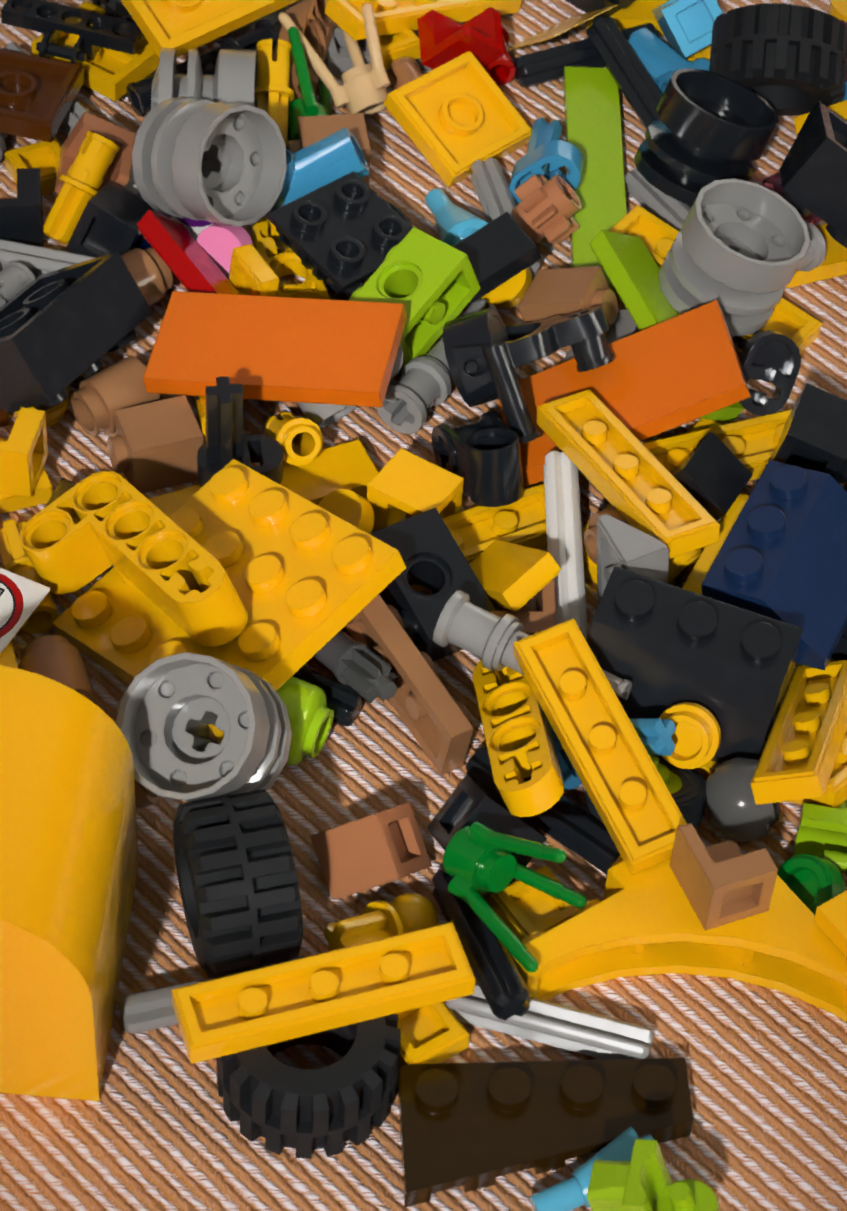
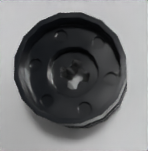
M691 68L676 70L671 76L656 109L660 120L652 121L644 135L646 140H643L638 148L634 162L638 172L651 185L664 194L692 206L700 189L714 180L734 178L750 181L755 171L752 161L761 158L779 119L775 110L764 98L736 81L706 70Z

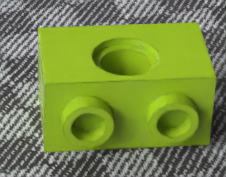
M413 227L398 245L390 249L384 262L362 287L353 292L349 301L404 304L407 319L400 341L403 351V364L400 369H403L409 360L424 356L443 334L445 322L456 319L481 288L466 253Z

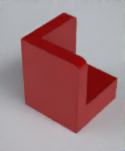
M492 7L487 8L463 25L434 10L417 19L421 63L432 70L469 50L483 67L505 54L500 12Z

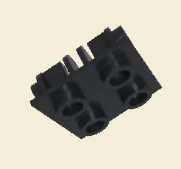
M354 171L267 214V219L276 227V231L280 234L279 242L284 247L290 248L301 259V263L306 269H313L312 274L318 280L327 278L326 284L335 292V297L338 300L349 301V298L356 289L364 285L365 279L372 276L384 262L390 249L398 245L413 228Z

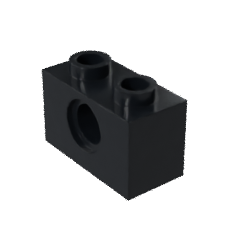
M436 507L370 533L375 538L399 550L406 569L379 595L386 605L390 604L398 611L402 618L405 632L419 652L427 653L434 662L463 650L453 644L441 647L433 641L436 623L450 597L457 590H461L469 594L472 604L489 612L496 611ZM410 585L425 586L432 591L433 595L419 594Z

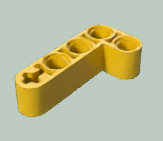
M101 471L84 478L30 518L20 531L19 542L45 586L49 587L50 592L54 594L75 592L113 565L192 639L203 646L216 647L227 644L244 630L248 622V613L222 564L125 478L114 471Z

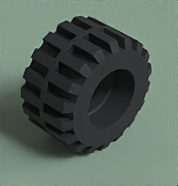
M766 3L729 10L727 13L719 15L716 21L713 22L709 72L725 76L746 86L764 98L775 110L777 116L804 115L809 113L818 101L826 106H830L843 100L847 66V26L840 22L838 18L805 6Z
M265 789L179 804L173 824L174 852L179 888L192 946L199 964L209 978L216 979L258 969L273 961L275 964L289 961V957L299 956L303 940V918L296 868L282 815Z
M304 956L289 957V961L304 958ZM273 961V962L268 963V964H266V965H264V966H262V967L274 965L275 962ZM398 1014L218 1057L217 1088L219 1097H223V1110L230 1122L240 1120V1133L249 1141L253 1142L262 1136L265 1138V1150L278 1155L281 1154L284 1147L296 1149V1158L312 1159V1149L324 1148L327 1157L343 1153V1142L348 1139L358 1146L369 1138L370 1124L377 1127L383 1124L388 1117L389 1103H394L401 1034V1029L397 1028ZM316 1044L335 1051L342 1059L332 1065L319 1069H299L282 1063L274 1055L293 1045Z

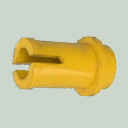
M285 411L279 412L283 420H279L275 415L268 419L264 433L280 443L283 449L284 461L290 465L302 466L309 464L317 458L322 450L323 436L316 423L308 418L297 417L291 412Z

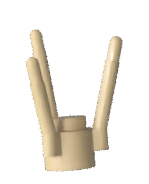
M370 3L363 4L362 13L371 64H365L357 40L354 41L342 30L354 68L341 75L343 85H339L286 12H281L278 16L279 21L287 32L290 27L298 29L305 58L329 90L337 109L347 106L350 114L364 113V118L373 116L386 109L383 104L388 95L386 87L391 85L384 68L377 25L375 23L373 7Z

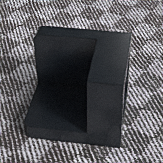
M40 168L17 169V199H0V239L44 247Z
M110 180L88 201L66 248L74 253L100 257L115 251L122 255L134 248L141 234L136 224L148 210L156 211L141 197Z
M712 432L699 441L685 462L670 471L715 520H718L727 513L753 476L716 434Z
M468 774L427 827L444 850H446L451 838L460 829L471 826L474 822H479L499 833L543 844L547 840L546 836L528 817L512 815L502 798ZM511 852L516 862L525 867L533 858Z

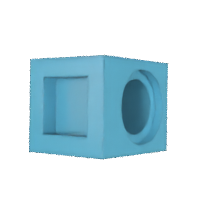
M669 0L652 10L669 46L684 58L711 44L713 22L716 21L719 15L723 14L716 0Z

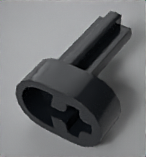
M758 330L751 339L742 336L739 339L737 347L743 351L739 362L746 383L750 378L754 380L760 379L775 385L776 390L770 396L748 388L751 397L740 401L739 404L754 415L765 416L774 414L784 407L798 375L801 356L799 348L787 336L777 331L767 330L762 332Z
M217 377L216 386H206L205 390L206 442L202 444L197 454V480L200 487L204 486L214 474L225 467L232 459L280 484L283 478V449L280 443L272 437L263 434H243L242 384L230 385L229 377ZM258 462L260 466H251V463Z

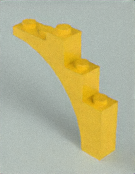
M620 856L608 869L603 901L599 899L591 900L583 908H579L571 919L547 932L542 930L533 932L521 941L538 961L539 967L537 971L528 972L511 955L530 991L529 996L545 1001L572 989L620 977L679 973L731 978L781 991L830 1012L847 1023V958L815 924V915L778 875L776 876L769 911L705 930L670 867L671 859L631 875Z

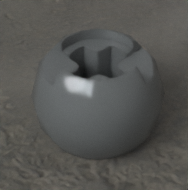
M743 757L733 758L718 764L715 767V772L706 779L707 805L711 825L721 830L722 835L727 839L743 842L753 841L768 835L771 831V826L779 821V802L755 804L750 783L759 763L758 760Z

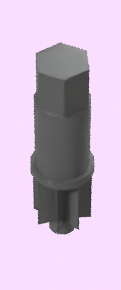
M342 630L313 656L329 668L337 680L344 685H348L369 703H372L376 697L384 702V699H390L396 693L397 686L393 681L398 675L391 670L392 666L373 653L372 649L366 644L356 642Z

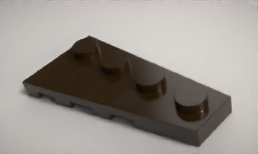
M685 1058L399 1065L397 1087L404 1207L429 1202L431 1193L463 1186L464 1192L492 1186L495 1183V1177L534 1168L536 1174L563 1168L566 1159L594 1152L598 1153L629 1127L635 1130L639 1138L650 1134L658 1143L690 1136L693 1114Z

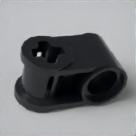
M492 411L480 415L479 421L450 428L445 424L433 428L432 446L438 466L464 478L463 491L470 497L473 503L485 507H499L514 503L523 497L524 483L519 436L517 432L509 429L502 423L496 413Z

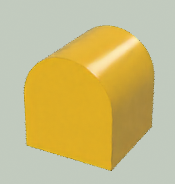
M0 665V1093L100 1101L139 868L133 756L122 731L91 700L55 680L40 674Z

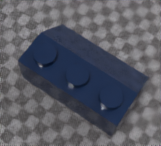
M770 460L701 584L702 595L803 628L796 663L824 671L847 627V491L830 474Z

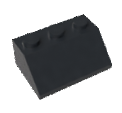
M818 101L811 109L779 169L782 190L784 191L782 197L803 216L807 217L813 212L828 224L826 226L827 232L838 243L847 248V122L822 102Z
M118 251L40 275L0 307V408L2 410L12 413L19 411L21 407L30 408L34 406L36 410L42 411L53 408L68 397L69 393L66 387L69 384L89 377L103 366L100 358L106 352L115 351L136 338L137 333L134 328L152 313V310Z
M614 566L592 619L586 641L601 669L623 680L632 681V688L628 699L625 700L617 696L621 705L624 706L623 709L629 719L659 718L667 708L681 702L696 703L708 709L714 715L720 727V746L711 761L723 763L736 757L759 761L796 665L803 628Z

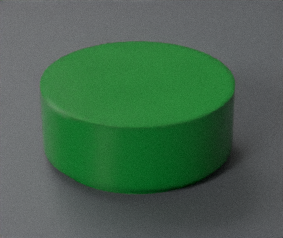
M798 854L787 859L777 872V875L814 915L818 906L845 891L844 880L840 870L833 862L824 857Z

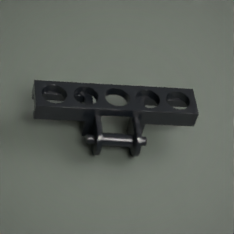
M7 0L1 9L3 24L43 33L41 43L38 42L36 45L39 57L49 59L50 56L68 59L70 63L82 65L87 59L93 60L100 47L133 55L136 51V42L142 41L144 38L143 33L135 22L44 0ZM69 17H77L81 19V21L75 24H69L65 22V19ZM59 31L79 35V39L73 49L57 45Z

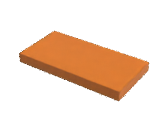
M173 291L143 376L144 385L147 393L205 396L206 386H216V378L225 376L229 377L230 385L242 384L243 399L382 407L407 319L405 306L402 303Z
M712 301L609 343L608 346L610 352L613 353L614 360L598 368L578 372L576 360L573 358L521 379V389L535 430L543 433L542 436L532 441L520 444L524 487L544 480L543 466L547 453L553 450L562 452L537 424V406L590 389L639 441H643L750 398L751 395L718 301ZM498 399L504 424L509 428L501 402Z

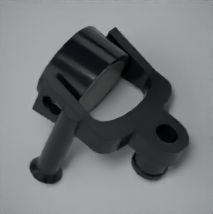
M602 306L592 307L563 317L555 315L531 323L505 325L496 310L488 308L445 322L443 327V343L447 362L455 385L463 400L469 407H476L499 399L509 429L517 432L520 444L532 441L543 435V433L535 430L521 389L520 365L544 358L571 345L578 372L595 369L614 360L613 353L610 352L604 334L609 330Z

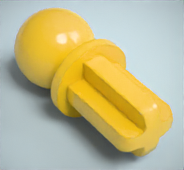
M404 893L395 897L389 903L381 900L369 903L361 915L329 923L324 931V937L329 943L328 951H333L438 925V916L434 905L426 897L416 893Z

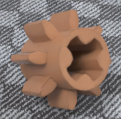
M534 174L514 190L521 202L512 209V215L533 242L539 243L546 237L551 244L554 241L561 243L580 228L572 216L582 209L581 201L572 187L561 176L555 175L550 180H547L544 175L538 177Z

